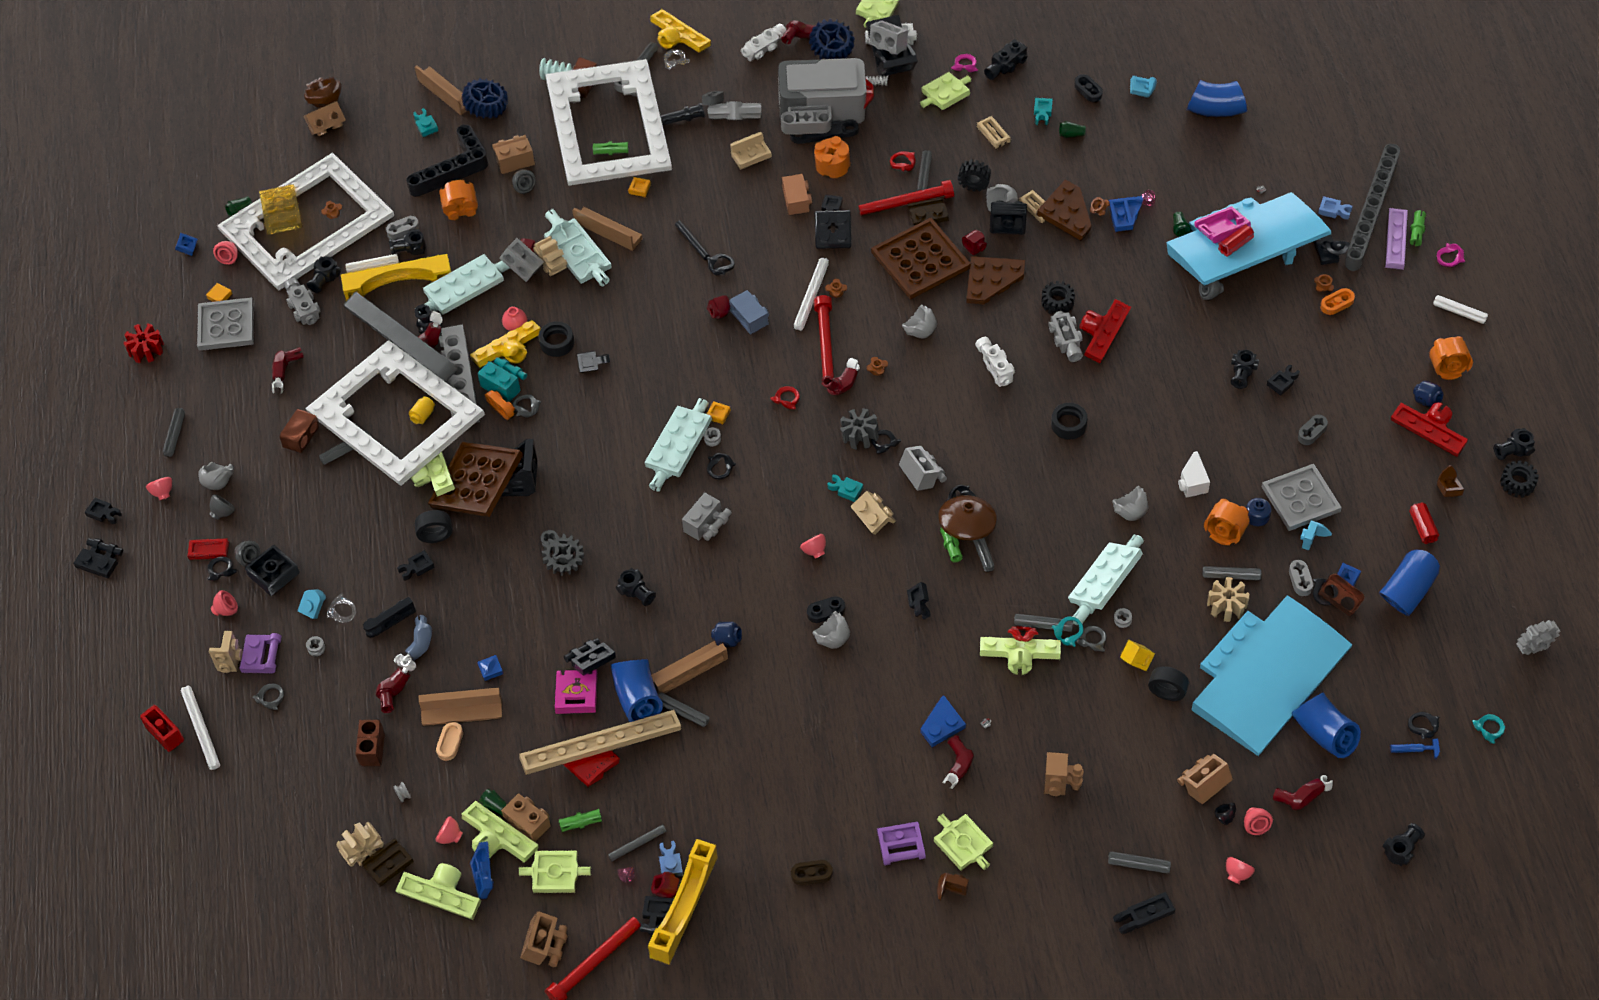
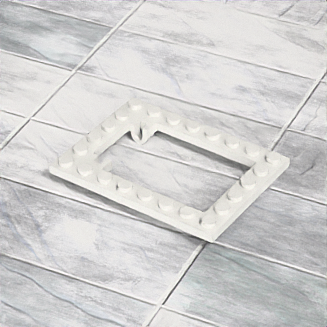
M647 59L545 74L568 186L672 170ZM621 81L624 95H630L634 92L637 94L650 155L582 165L569 102H580L578 87Z
M331 153L217 226L228 240L233 242L236 248L279 291L285 287L284 284L288 279H298L312 270L315 261L320 256L332 257L394 217V212L337 156ZM329 176L366 211V213L297 257L289 249L281 248L277 251L276 259H274L252 237L255 235L254 228L257 227L260 231L264 229V225L260 221L262 218Z
M389 340L306 407L307 412L316 415L317 420L400 486L485 415L483 409ZM378 373L389 384L401 373L455 414L402 460L347 419L354 414V409L350 404L346 405L345 400Z

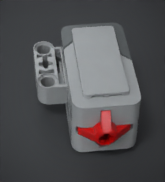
M858 58L781 62L778 67L781 130L785 134L827 133L831 129V121L853 119V121L856 120L858 123L863 122L865 119V108L874 98L873 84L865 78L864 62Z

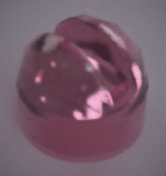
M1152 190L1143 192V204L1153 205L1156 201L1155 192Z
M634 867L617 869L619 879L622 882L626 883V877L629 878V882L634 879Z

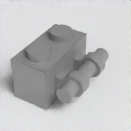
M922 446L905 448L899 466L917 491L933 488L936 479H939L941 483L947 480L944 470L936 464L934 456L925 451Z
M704 493L682 518L683 531L697 540L703 537L709 541L712 536H716L721 525L726 524L732 512L727 508L721 512L720 501Z

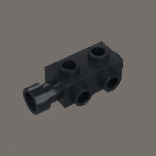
M1015 39L1007 43L1004 48L992 56V65L984 69L986 77L994 80L1000 72L1004 75L1007 72L1012 73L1018 63L1023 64L1026 61L1027 46Z

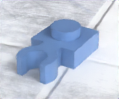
M1323 196L1318 214L1332 218L1340 215L1343 219H1349V212L1352 211L1353 206L1349 204L1340 205V200Z
M671 841L672 847L668 850L664 848L663 843H660V851L664 855L659 857L661 873L671 872L675 874V877L683 876L680 853L675 854V842Z

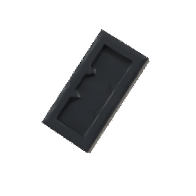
M1331 234L1313 241L1321 265L1338 263L1340 259L1339 256L1331 254L1327 250L1326 243L1333 241Z

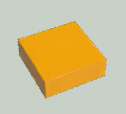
M634 177L628 189L629 194L646 197L651 181Z
M217 283L206 294V297L212 302L225 301L232 295V291Z
M713 401L707 415H711L712 421L724 424L731 408L730 406Z

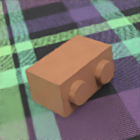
M803 174L782 177V187L788 215L809 212L812 198L811 194H807L809 186L808 181H804Z

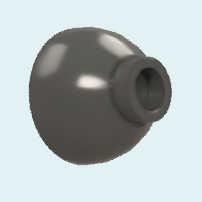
M519 170L512 178L513 188L521 194L530 192L536 183L535 175L529 170Z
M1219 280L1205 286L1201 282L1199 284V292L1204 300L1214 299L1224 290V286Z
M212 495L210 499L211 511L209 514L219 520L220 517L231 515L235 511V507L223 497Z
M243 541L235 547V558L240 565L246 567L260 555V547L254 541Z

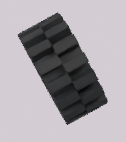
M970 160L961 164L957 180L960 185L962 184L963 188L967 187V190L973 189L976 192V189L982 191V189L985 190L988 187L991 169H988V165L984 166V162L978 163L979 160L975 162Z
M1052 281L1050 286L1048 284L1045 285V288L1042 290L1041 300L1045 311L1048 310L1049 314H1052V312L1055 314L1059 311L1068 313L1069 309H1073L1075 292L1073 287L1070 288V284L1065 285L1064 281L1059 284V281H1056V284H1054ZM1058 295L1064 297L1065 299L1061 301L1053 300L1051 297Z
M1518 460L1517 464L1515 461H1512L1511 465L1508 463L1503 470L1500 480L1501 487L1504 486L1503 490H1509L1508 494L1510 496L1514 493V497H1518L1519 494L1521 498L1525 494L1529 496L1533 493L1539 474H1537L1538 471L1536 469L1533 470L1534 466L1532 464L1527 466L1528 462L1525 461L1524 464H1521L1520 460ZM1512 476H1522L1527 482H1517Z

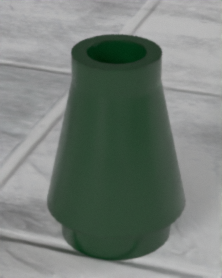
M1068 121L1060 123L1059 136H1063V138L1085 136V126Z
M248 196L231 200L225 205V210L231 217L252 204V201Z
M1182 212L1174 213L1173 233L1178 237L1190 233L1191 226L1184 217V214Z
M488 788L479 799L482 806L503 816L501 810L507 803L495 790Z

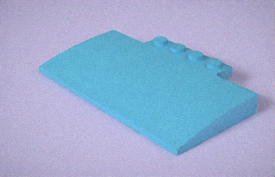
M1291 192L1261 205L1253 198H1246L1241 202L1226 207L1232 206L1247 218L1254 231V238L1227 257L1220 253L1218 243H1213L1194 226L1196 220L1189 222L1193 232L1167 242V251L1170 257L1205 286L1331 234V230L1311 208ZM1235 219L1230 220L1232 223L1237 225Z
M1288 595L1265 621L1247 611L1200 664V668L1214 677V679L1193 702L1192 711L1259 756L1292 718L1293 715L1291 713L1304 704L1350 650L1352 644L1322 619Z

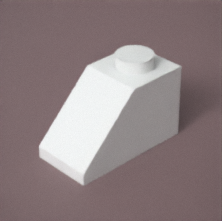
M1197 451L1193 452L1182 470L1181 479L1178 481L1181 491H1184L1186 498L1208 493L1210 480Z

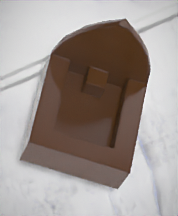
M1449 465L1439 475L1437 486L1444 497L1462 496L1464 488L1457 479L1456 470Z
M941 874L937 885L938 899L942 900L945 890L966 896L969 879L959 874Z

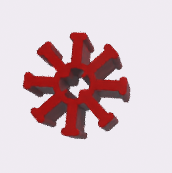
M140 324L134 326L136 334L129 333V331L125 333L127 342H124L129 357L133 355L135 362L141 363L144 355L148 362L154 361L151 352L162 355L161 345H164L159 330L155 331L152 324H147L144 332Z

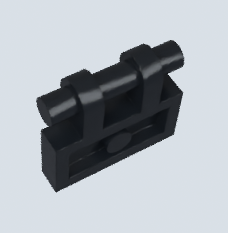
M88 538L86 545L91 546V549L83 548L74 561V566L109 579L118 565L117 560L114 559L115 555L122 556L124 550L118 548L115 544H106L100 539ZM100 550L106 551V554L102 555L99 554Z
M598 638L592 641L588 640L584 642L583 646L569 650L568 654L564 655V660L567 663L571 661L572 666L583 676L616 658L615 652L604 642L600 643Z
M645 896L642 917L643 919H650L649 924L641 923L640 932H648L649 935H653L655 929L660 926L657 925V920H664L674 898Z

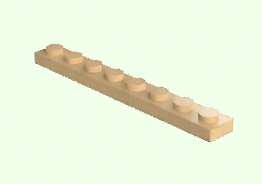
M671 710L521 753L519 757L527 775L681 730V724L675 710Z

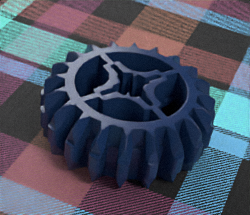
M831 18L828 22L824 19L822 23L818 22L812 28L809 44L811 45V50L814 51V55H820V60L822 58L846 59L852 53L855 38L853 37V31H849V26H844V21L840 24L838 19L835 22Z
M479 78L478 81L473 79L463 89L462 103L466 111H470V115L476 114V118L482 116L483 119L485 117L491 119L492 116L497 118L507 108L508 94L504 86H500L499 82L494 83V80L488 81L487 78L485 80Z

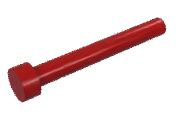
M951 180L941 182V186L858 205L859 213L862 216L941 196L948 199L954 197V190Z
M820 295L814 299V310L818 312L822 374L823 377L828 375L834 379L829 311L832 310V299L829 296Z
M632 917L558 984L553 982L547 987L545 993L549 999L566 1000V994L641 927L640 922L635 917Z

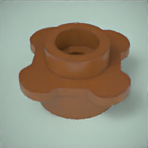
M1097 197L1091 202L1090 212L1103 216L1110 202Z
M328 201L326 207L321 212L328 218L334 219L340 215L342 205Z
M1322 274L1314 279L1318 292L1332 291L1334 289L1332 278L1329 275Z
M834 279L825 288L832 297L838 298L847 290V285L842 284L839 279Z
M872 357L870 365H867V371L875 376L882 375L885 367L888 366V362Z

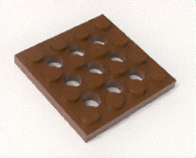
M932 218L871 248V253L910 300L969 270L971 263ZM926 237L930 238V240L924 241L922 238ZM908 245H913V246H915V247H914V248H908V247H906V246H908ZM932 249H938V250H940V251H939V252H933V251H931V250H932ZM896 252L900 253V255L893 256L892 253ZM917 257H925V259L918 260ZM942 261H950V263L943 264ZM906 264L910 265V267L904 268L902 265ZM931 268L935 269V271L928 272L926 269ZM912 276H917V277H920V278L917 279V280H914V279H912L911 277H912Z
M461 442L448 466L455 489L440 496H437L434 491L428 504L431 508L490 517L524 454L516 449Z

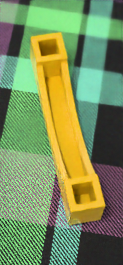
M443 254L341 274V280L347 301L355 291L364 297L370 291L395 281L422 279L434 282L451 273L448 255Z
M696 839L672 905L660 926L655 929L649 942L648 949L651 959L670 965L717 860L716 845Z

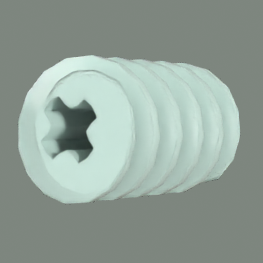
M543 58L540 63V77L542 80H546L545 74L573 70L570 63H568L567 67H565V62H562L559 66L558 61H555L554 65H552V60L549 59L546 64V58Z

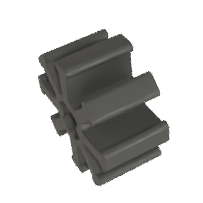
M865 408L862 409L860 417H857L855 409L849 411L850 419L843 416L840 420L842 439L844 443L850 441L851 448L857 449L859 441L863 442L865 449L869 448V438L875 441L879 438L877 417L875 414L870 417L868 409Z

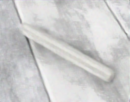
M820 258L794 322V329L802 331L804 329L814 299L829 265L827 258Z
M191 686L182 687L181 693L208 766L211 770L219 768L220 763Z

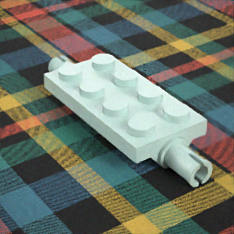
M554 209L550 210L552 214L549 211L546 212L545 217L552 224V228L544 234V237L551 236L552 240L555 239L557 241L558 249H562L564 253L562 256L567 261L566 266L577 280L582 284L594 277L600 286H604V283L608 284L610 279L604 272L612 268L611 263L576 219L566 221L560 218Z
M483 254L423 287L424 293L429 298L425 304L430 307V311H440L444 315L503 282L504 278L501 273L510 269V267L503 261L492 264L486 255Z
M699 398L693 410L681 406L676 407L645 461V466L653 469L656 473L649 484L652 490L660 491L666 479L672 475L680 477L712 421L711 415L704 414L709 406L706 400L703 399L702 401Z
M1134 534L1127 545L1108 543L1068 597L1071 603L1079 606V609L1072 617L1079 619L1083 624L1088 615L1092 614L1095 609H1103L1143 555L1139 548L1144 542L1141 536Z

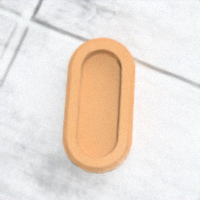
M450 722L443 727L436 747L437 755L441 760L449 761L456 756L463 737V730L460 724Z

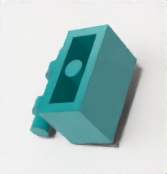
M499 357L495 358L494 364L489 361L477 373L480 386L487 391H498L506 402H511L521 391L518 378L525 380L527 374L520 367H514L509 361Z

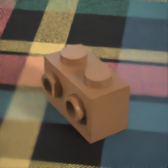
M337 101L303 116L312 135L317 134L318 136L327 133L326 129L330 127L336 129L342 126V122L346 120Z
M518 793L501 810L503 818L516 830L536 842L551 826L550 816L544 809L535 807L534 802L526 796L524 798Z

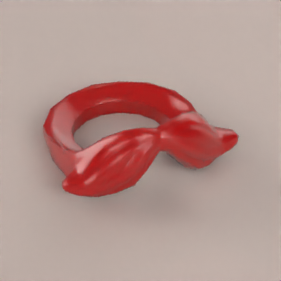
M900 151L890 158V166L894 169H901L903 172L910 171L916 163L915 153ZM904 155L911 161V164H896L893 160L897 156Z
M784 386L770 399L776 404L781 403L787 409H796L795 405L798 403L800 396L794 387ZM786 391L793 392L795 399L791 402L781 400V394Z
M1013 626L1007 631L1012 634L1015 640L1029 642L1035 635L1039 634L1036 628ZM1019 630H1025L1027 632L1024 636H1022Z

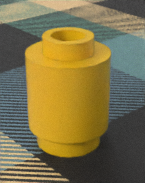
M428 397L420 398L408 413L410 420L415 424H424L434 411L435 403Z

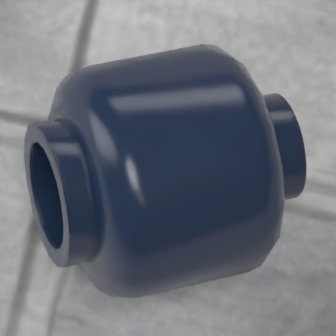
M1428 380L1417 384L1413 391L1415 401L1429 408L1434 403H1441L1443 399L1441 386Z
M1262 498L1251 499L1246 506V509L1249 511V524L1257 527L1264 526L1270 519L1271 505Z
M718 622L711 631L712 640H715L717 646L723 643L725 647H735L742 639V629L736 622Z

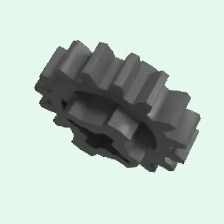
M565 534L562 535V538L555 535L554 541L549 538V545L544 544V551H542V557H544L543 564H547V570L553 568V574L560 571L561 576H563L564 572L567 571L570 575L571 569L577 571V565H582V559L584 558L583 546H579L578 539L573 541L572 535L569 538H566ZM574 551H575V552H576V556H575V558L573 559V556H572V555L574 554Z

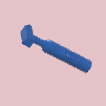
M1433 739L1431 746L1423 744L1390 745L1391 753L1433 750L1434 759L1440 753L1438 739Z

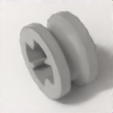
M711 427L706 429L704 433L706 445L713 447L721 442V434L717 428Z
M1125 608L1118 609L1114 614L1115 624L1121 628L1130 626L1132 622L1131 612ZM1123 615V617L1126 618V621L1120 619V616Z
M314 636L307 640L306 647L310 655L320 656L324 653L325 644L322 638ZM316 644L317 646L319 645V647L315 649L313 645Z
M403 782L400 783V786H393L401 803L404 802L405 798H411Z

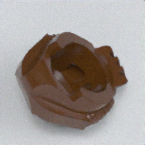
M333 76L324 80L322 78L315 79L314 82L311 81L310 84H306L308 88L305 89L304 98L308 104L322 108L338 101L342 85Z

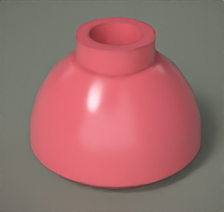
M222 241L215 245L213 254L220 263L230 265L237 260L238 250L233 242Z
M516 307L508 308L502 317L504 328L510 331L517 329L527 322L526 314Z
M164 477L147 484L146 489L151 495L158 497L159 501L169 498V493L172 489V478Z
M819 534L800 545L801 550L807 555L814 556L815 559L824 555L826 546L824 534Z
M220 590L213 599L212 613L216 616H230L237 613L238 605L235 598L229 592Z
M1253 807L1248 809L1244 818L1246 831L1255 836L1267 832L1273 823L1271 814L1262 808Z
M451 816L446 818L437 834L436 842L440 844L458 843L463 832L459 831L457 821Z
M1233 857L1227 858L1226 870L1229 880L1240 884L1241 881L1250 878L1255 872L1254 867Z

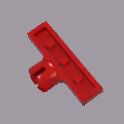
M1115 299L1105 316H1101L1092 310H1088L1085 313L1086 315L1081 321L1080 329L1091 334L1093 339L1086 349L1084 356L1101 363L1127 317L1131 306Z
M1437 402L1431 406L1427 413L1422 414L1400 403L1392 414L1391 421L1458 457L1467 444L1468 439L1446 427L1452 418V411L1448 406L1441 410L1440 408L1443 403Z

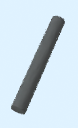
M662 824L609 853L608 856L611 862L665 833L664 825Z

